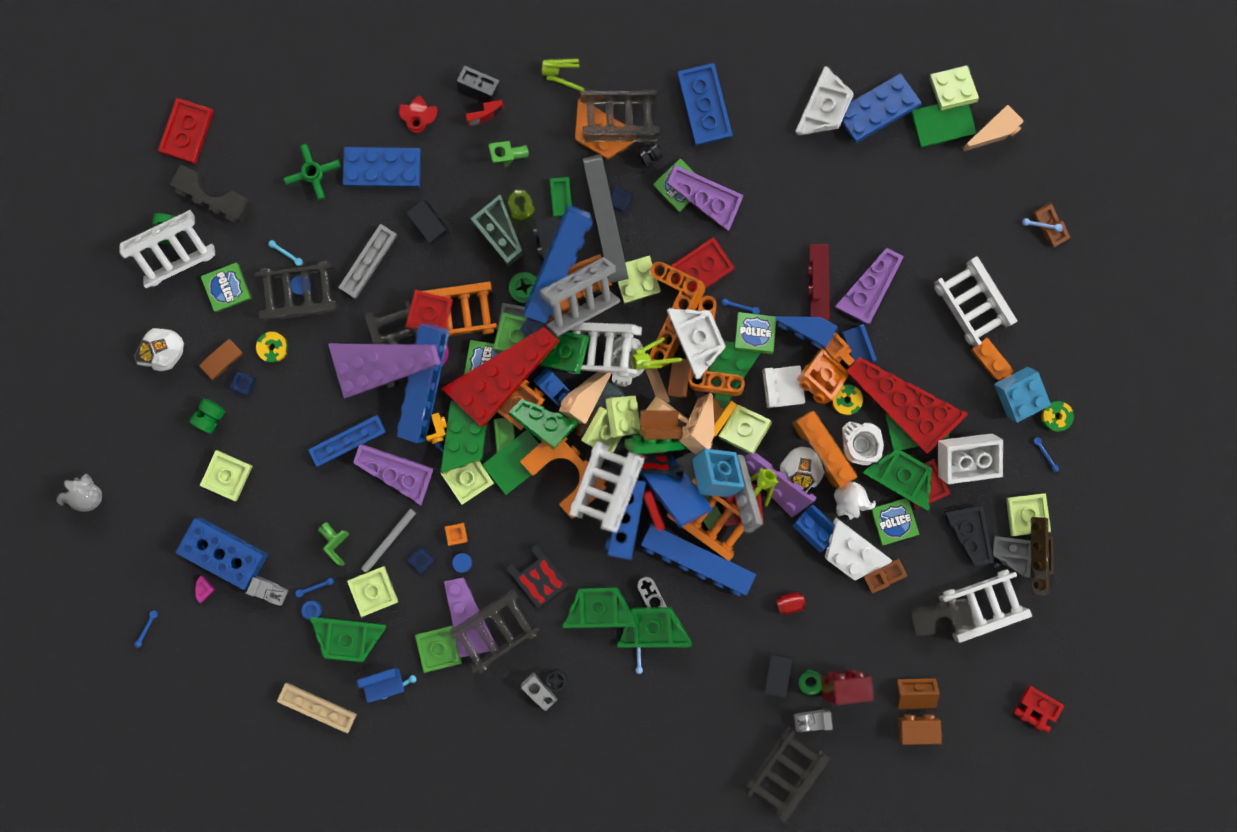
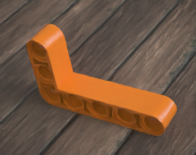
M655 262L650 269L651 275L655 279L680 291L671 309L684 310L683 303L688 300L689 306L685 310L696 311L705 292L704 283L668 264ZM664 267V274L660 276L659 270ZM680 275L681 280L678 284H676L675 278L676 276ZM696 283L697 289L692 292L691 286ZM669 315L657 338L659 340L664 337L665 341L653 347L650 353L651 361L659 360L658 356L661 352L664 354L663 359L673 358L680 344ZM671 335L672 342L668 345L666 340ZM670 363L658 364V365L667 366V365H669Z
M704 296L699 302L698 311H710L715 321L716 301L711 296ZM709 303L713 308L705 310L703 305ZM690 366L688 378L689 386L692 390L730 396L741 395L744 390L745 384L741 376L710 372L708 368L700 377L703 381L700 384H694L692 379L695 376ZM714 379H718L722 384L719 387H714L711 382ZM738 382L741 387L739 389H732L730 384Z

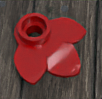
M420 95L412 101L410 106L401 104L399 108L401 119L407 122L408 129L413 133L422 132L427 124L435 120L438 112L436 106L427 107ZM419 121L420 125L415 127L413 126L414 122Z

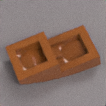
M1048 203L1033 212L1036 221L1039 223L1061 224L1063 226L1061 232L1040 227L1052 247L1070 238L1064 222L1059 221L1052 204Z
M229 339L208 356L199 367L213 381L226 371L230 364L240 358L243 353Z
M897 558L891 563L865 575L864 578L873 594L907 577V573L900 559Z

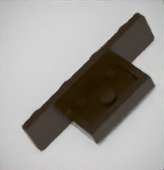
M1031 517L1032 594L1042 596L1049 595V575L1054 574V536L1048 534V518Z

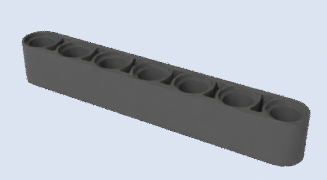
M602 155L585 157L583 162L603 254L616 268V272L608 276L609 281L614 283L627 280L629 277Z

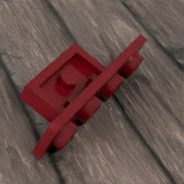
M811 244L809 246V265L807 266V277H810V284L807 285V295L810 296V317H821L829 320V245Z

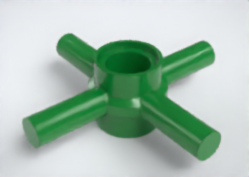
M303 144L300 146L305 164L302 166V172L285 177L284 181L286 185L305 179L312 183L317 200H323L325 196L320 184L323 173L341 167L340 162L335 160L319 165L312 161L307 144ZM315 168L316 174L309 176V171Z

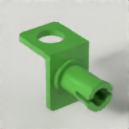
M510 141L492 143L488 146L492 162H503L504 167H508L514 159L528 157L526 145L511 148ZM495 148H501L502 157L495 155Z
M324 523L322 525L323 529L321 527L318 529L319 533L328 541V544L323 549L336 564L343 566L345 562L335 553L334 549L349 533L342 530L337 534L328 523Z

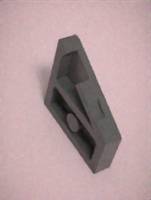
M993 536L991 549L993 557L1024 578H1030L1031 541Z

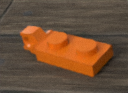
M836 333L825 350L839 363L843 360L850 367L855 362L849 355L852 350Z
M985 338L981 341L980 345L971 349L972 353L994 380L1001 381L1012 375L1013 370L988 338Z

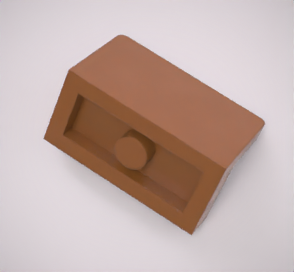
M688 359L672 363L668 396L687 398L690 370Z
M642 410L639 433L644 439H682V431L678 427L679 412L677 410Z
M936 678L897 679L898 709L937 707L940 693Z

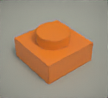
M465 523L445 527L448 546L468 542Z

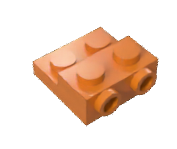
M822 348L816 353L810 364L804 367L797 380L800 382L799 385L803 390H809L814 395L813 398L816 402L826 404L833 400L849 374L839 362Z
M527 379L497 411L520 430L524 427L509 416V411L521 399L542 406L546 401L543 398L545 394L538 388L533 390L529 387L528 384L530 382Z

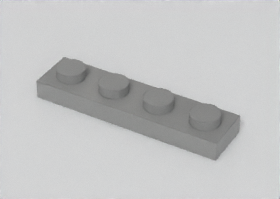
M380 224L338 288L356 299L392 245L397 234Z
M737 455L744 488L736 493L735 497L744 531L751 533L763 523L745 458L743 455Z

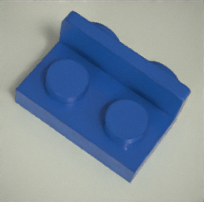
M811 505L792 526L821 553L829 544L830 535L833 534L835 524L814 505Z

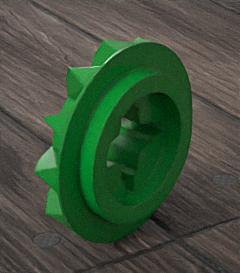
M521 272L513 276L509 283L511 296L521 303L527 302L536 277L528 272ZM521 280L530 286L527 289V295H525L523 290H517L522 287Z

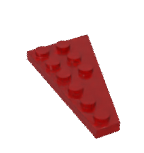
M543 327L442 389L481 427H484L560 340L547 328Z
M861 357L846 370L850 377L925 454H928L938 444V440H942L968 415V413L953 407V405L947 402L945 403L934 395L909 382L903 381Z

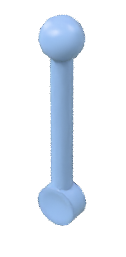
M1027 218L1022 220L1024 226H1040L1054 229L1056 232H1061L1063 227L1061 224H1044L1029 221Z
M637 647V668L635 670L637 674L643 672L640 647Z

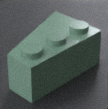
M499 195L470 219L505 263L510 266L523 256V252L502 197Z

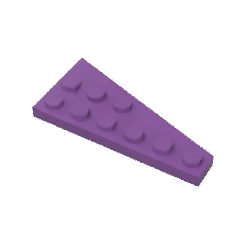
M328 344L344 398L355 396L441 364L435 345Z

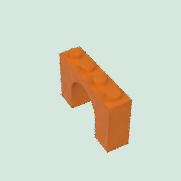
M814 411L803 415L791 423L800 438L806 439L822 460L826 468L824 474L833 487L841 488L857 477Z
M567 438L554 450L541 442L520 462L533 476L549 461L556 458L568 459L576 465L579 471V483L574 491L559 503L563 510L573 519L575 516L570 515L571 504L576 498L589 462L587 460L582 461L578 457L581 453L574 445L571 447L565 442L568 440ZM597 477L593 488L604 491L606 489L604 485L606 481L603 478ZM590 495L587 505L590 502H592L596 497Z

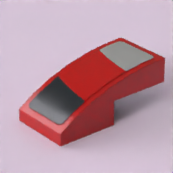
M502 100L483 103L485 111L466 114L468 125H477L495 117L504 109Z

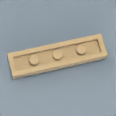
M285 683L277 702L345 733H349L357 716L356 713L289 683Z

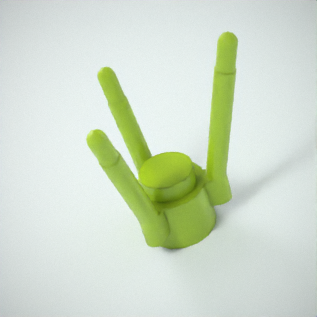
M578 59L543 60L542 75H546L547 80L556 81L579 91H584V88L554 76L558 75L559 68H579V64H570L578 63Z
M662 337L641 349L635 350L636 354L631 356V364L634 370L656 369L663 367V365L658 364L681 362L682 359L671 358L651 361L650 356L644 352L665 341V338Z
M761 468L750 479L751 482L757 479L758 487L754 491L755 497L761 489L769 488L764 506H768L778 480L772 470Z

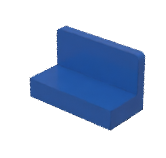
M864 324L842 332L844 341L852 350L849 355L855 361L860 357L871 363L877 360Z
M391 669L357 680L359 688H364L368 703L405 691L399 669Z

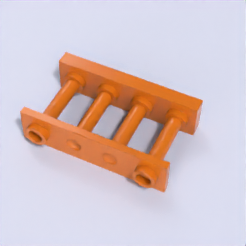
M491 282L422 291L450 299L453 297L461 299L464 328L453 329L450 311L446 329H449L448 336L475 332L491 334L494 333V330L498 329V325L496 323L491 324L487 296L489 292H493ZM477 294L480 297L483 325L472 327L468 298H470V295Z
M694 476V478L692 479V482H693V483L696 485V487L698 488L697 480H696V477ZM711 496L708 503L712 508L717 501L727 507L712 529L705 531L701 528V523L708 513L682 527L730 561L734 556L732 546L744 531L742 521L726 542L722 543L716 538L718 537V532L733 512L741 517L738 507L726 498ZM667 513V516L674 521L671 515Z

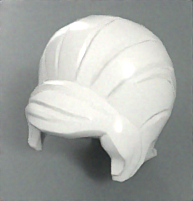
M850 481L841 488L837 487L834 492V498L837 502V515H847L850 520L853 517L858 518L860 516L859 510H870L876 505L875 501L869 502L866 490L856 482Z

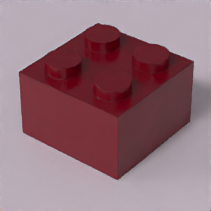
M848 669L842 674H839L838 671L827 672V675L821 676L822 699L840 705L874 700L872 678L865 675L864 672Z

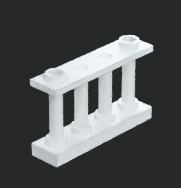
M191 210L120 243L121 255L124 258L133 256L146 274V276H143L145 288L156 286L162 280L202 261H208L215 255L214 245L210 244L205 247L193 229L195 219ZM182 230L186 231L198 251L188 255L175 237V234ZM168 239L181 259L170 263L157 243ZM147 247L152 249L163 265L162 268L154 272L140 253L141 250Z
M978 256L966 263V270L944 282L940 278L934 282L937 294L939 296L942 295L965 332L966 341L970 345L972 344L973 347L982 343L979 337L1000 324L1008 327L1017 322V319ZM969 276H974L978 282L977 285L954 299L949 288ZM984 292L988 298L987 302L964 315L959 305L976 294ZM990 308L994 309L998 314L997 318L974 331L969 321Z
M581 323L568 330L582 335L588 333L590 336L587 365H582L581 371L617 373V376L621 377L637 374V370L628 368L631 338H633V335H641V327L628 324ZM600 334H605L603 366H594L597 338L600 337ZM617 334H620L623 337L620 367H611L614 338H616Z
M597 441L592 449V455L576 498L571 504L570 515L582 518L583 514H587L602 520V528L617 532L644 458L629 453L627 458L607 451L609 445ZM604 458L624 465L621 476L601 470ZM597 477L617 484L613 495L593 488ZM590 495L610 502L607 513L587 506Z
M1008 569L1002 570L997 573L998 576L956 591L950 589L943 592L944 595L940 596L939 599L942 602H949L958 626L957 632L952 633L955 641L960 643L1032 617L1030 609L1022 608L1019 605L1010 579L1017 576L1016 572L1009 571ZM1003 582L1012 607L1011 612L1006 614L1001 612L992 585ZM983 588L986 591L994 613L993 619L987 621L983 619L974 594L975 591ZM967 595L976 620L974 622L975 625L971 627L965 625L956 598Z

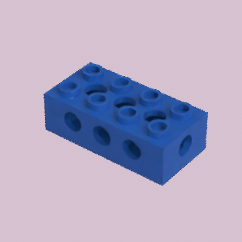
M636 480L631 493L634 496V500L631 504H627L625 512L630 514V520L627 523L620 522L617 532L612 531L611 538H607L605 550L608 551V555L626 559L632 558L646 482ZM624 532L627 538L625 541L619 542L615 537L616 534Z
M194 518L176 551L180 556L243 590L249 588L253 577L258 575L269 555L203 518ZM204 540L208 543L207 549L203 545ZM221 549L225 552L224 558L220 555ZM238 558L242 561L241 567L237 565Z

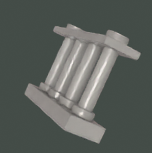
M603 257L540 290L541 297L552 306L555 320L546 324L547 328L559 336L620 303V299L609 291L607 278L616 272L615 265ZM600 281L602 295L593 298L592 284ZM584 289L586 303L578 307L576 293ZM568 298L571 311L562 315L559 302Z

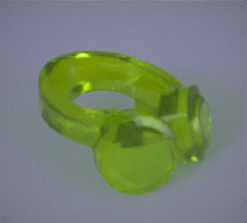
M516 190L510 195L509 206L513 218L524 219V217L527 218L534 213L535 208L532 206L531 198L527 192ZM517 196L525 198L524 212H521L519 206L514 203Z

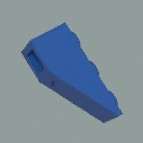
M777 316L775 318L778 327L785 331H788V329L794 331V335L802 340H805V338L811 340V345L818 349H822V347L827 349L838 330V326L821 317Z
M547 367L533 380L559 408L563 399L571 392Z

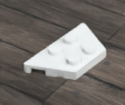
M826 66L796 129L797 135L838 129L854 95L852 90L844 85Z
M668 309L667 313L694 376L698 379L723 351L725 344L710 311Z
M835 518V527L833 534L830 535L829 547L825 554V558L854 580L892 562L883 552L838 518Z

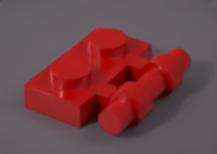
M1028 685L1019 701L1026 705L1025 708L1021 710L1015 707L1013 714L1018 716L1019 720L1027 721L1034 725V728L1038 731L1042 730L1048 733L1051 726L1046 724L1047 720L1050 719L1056 722L1065 705ZM1033 710L1041 714L1038 719L1031 715Z

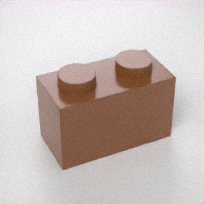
M904 714V717H898V741L903 745L942 744L941 720L935 717L934 714H923V717H915L914 714Z

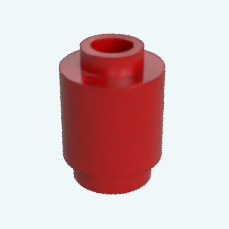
M798 592L780 596V599H776L780 614L785 613V615L802 611L803 606L806 605L803 594L799 595Z

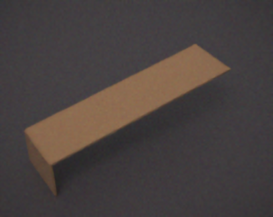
M645 369L655 396L669 403L670 400L658 369Z

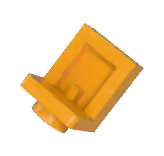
M439 413L431 415L436 434L426 436V440L432 442V444L440 443L446 437L444 428H447L445 417H441Z

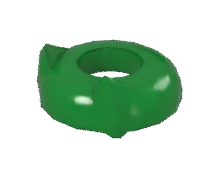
M807 669L799 678L800 689L808 695L819 693L822 690L821 675L816 671ZM808 677H814L817 680L814 686H808L805 683Z

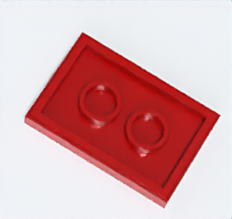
M176 98L158 152L196 164L214 111Z
M714 237L671 265L701 280L705 285V289L735 269ZM680 275L676 276L675 278L676 284H678L681 280ZM696 283L691 286L692 292L697 289Z

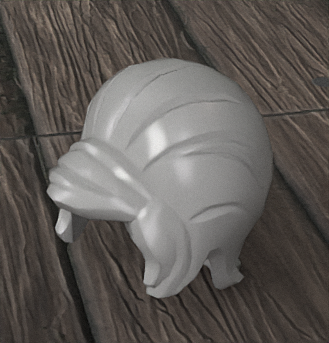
M84 474L81 479L76 477L74 481L66 480L64 485L68 492L61 493L57 497V503L61 506L66 503L76 511L87 512L99 506L102 501V491L94 484L88 474Z

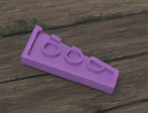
M673 165L666 183L725 230L729 231L744 195L677 165Z
M886 248L834 308L869 325L904 256Z
M363 444L359 445L353 462L370 474L377 476L389 486L396 488L400 493L415 500L420 505H422L434 468Z
M754 452L753 455L748 453L744 456L748 472L751 476L758 473L761 468L764 470L770 469L776 474L778 483L775 485L771 497L791 517L795 516L817 498L813 494L808 495L802 491L803 487L798 483L794 485L787 480V475L783 472L772 469V464Z
M464 577L445 581L444 584L460 658L498 650Z

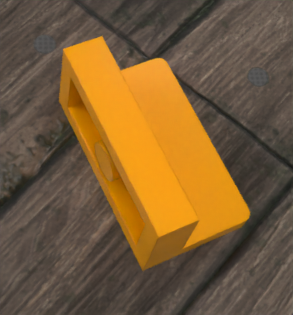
M713 398L714 437L717 436L737 407V404L733 401H728L723 409L717 398Z

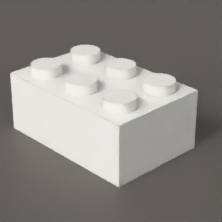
M993 433L938 440V477L947 484L1003 477V440Z

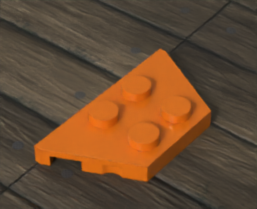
M579 98L575 133L576 142L596 154H601L603 158L608 160L619 151L625 150L629 145L642 138L641 134Z

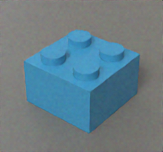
M1026 367L994 384L1007 417L1017 423L1051 405L1038 371Z
M704 449L692 459L699 494L733 497L744 488L736 452Z

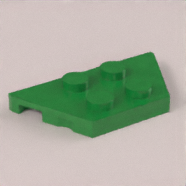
M723 341L725 348L708 367V371L739 375L744 379L760 353L734 350L735 342ZM714 379L711 384L714 387H719L722 382ZM738 382L730 384L732 389H737L740 385ZM713 393L720 406L724 409L732 396Z
M452 400L450 402L443 453L442 474H447L448 471L456 468L465 467L469 463L483 460L487 424L481 427Z
M633 435V438L625 439V448L631 451L632 454L688 449L680 442V439H644L641 435Z
M896 449L863 470L862 473L924 510H929L930 478L932 468L900 449Z
M618 587L579 589L575 602L569 610L568 618L563 624V628L637 626Z
M672 607L633 608L631 613L637 626L625 627L623 635L618 642V647L692 646L690 638Z
M311 617V623H313L323 657L328 659L364 662L387 625Z

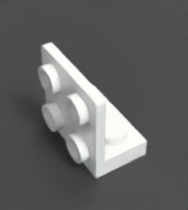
M800 366L776 369L765 368L762 370L767 408L805 403L804 390L800 387V382L797 380L801 373Z

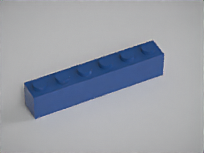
M567 205L523 309L524 316L545 324L548 318H552L553 308L541 297L540 290L569 276V268L574 266L577 259L575 255L577 249H581L583 246V235L585 231H589L592 224L588 212Z
M420 324L417 330L416 345H435L441 364L409 375L408 384L405 387V400L401 407V419L397 426V437L415 443L427 441L426 436H428L449 329L432 324Z
M650 524L641 543L644 546L643 550L652 555L656 552L662 555L660 559L669 563L673 560L679 563L678 567L685 571L692 569L696 571V576L704 580L709 577L714 580L713 584L721 588L724 585L730 587V592L741 596V594L747 595L756 576L755 573L663 529L658 531L652 524Z

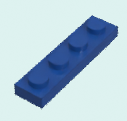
M376 415L308 449L316 467H319L359 447L360 444H365L387 432L379 416Z

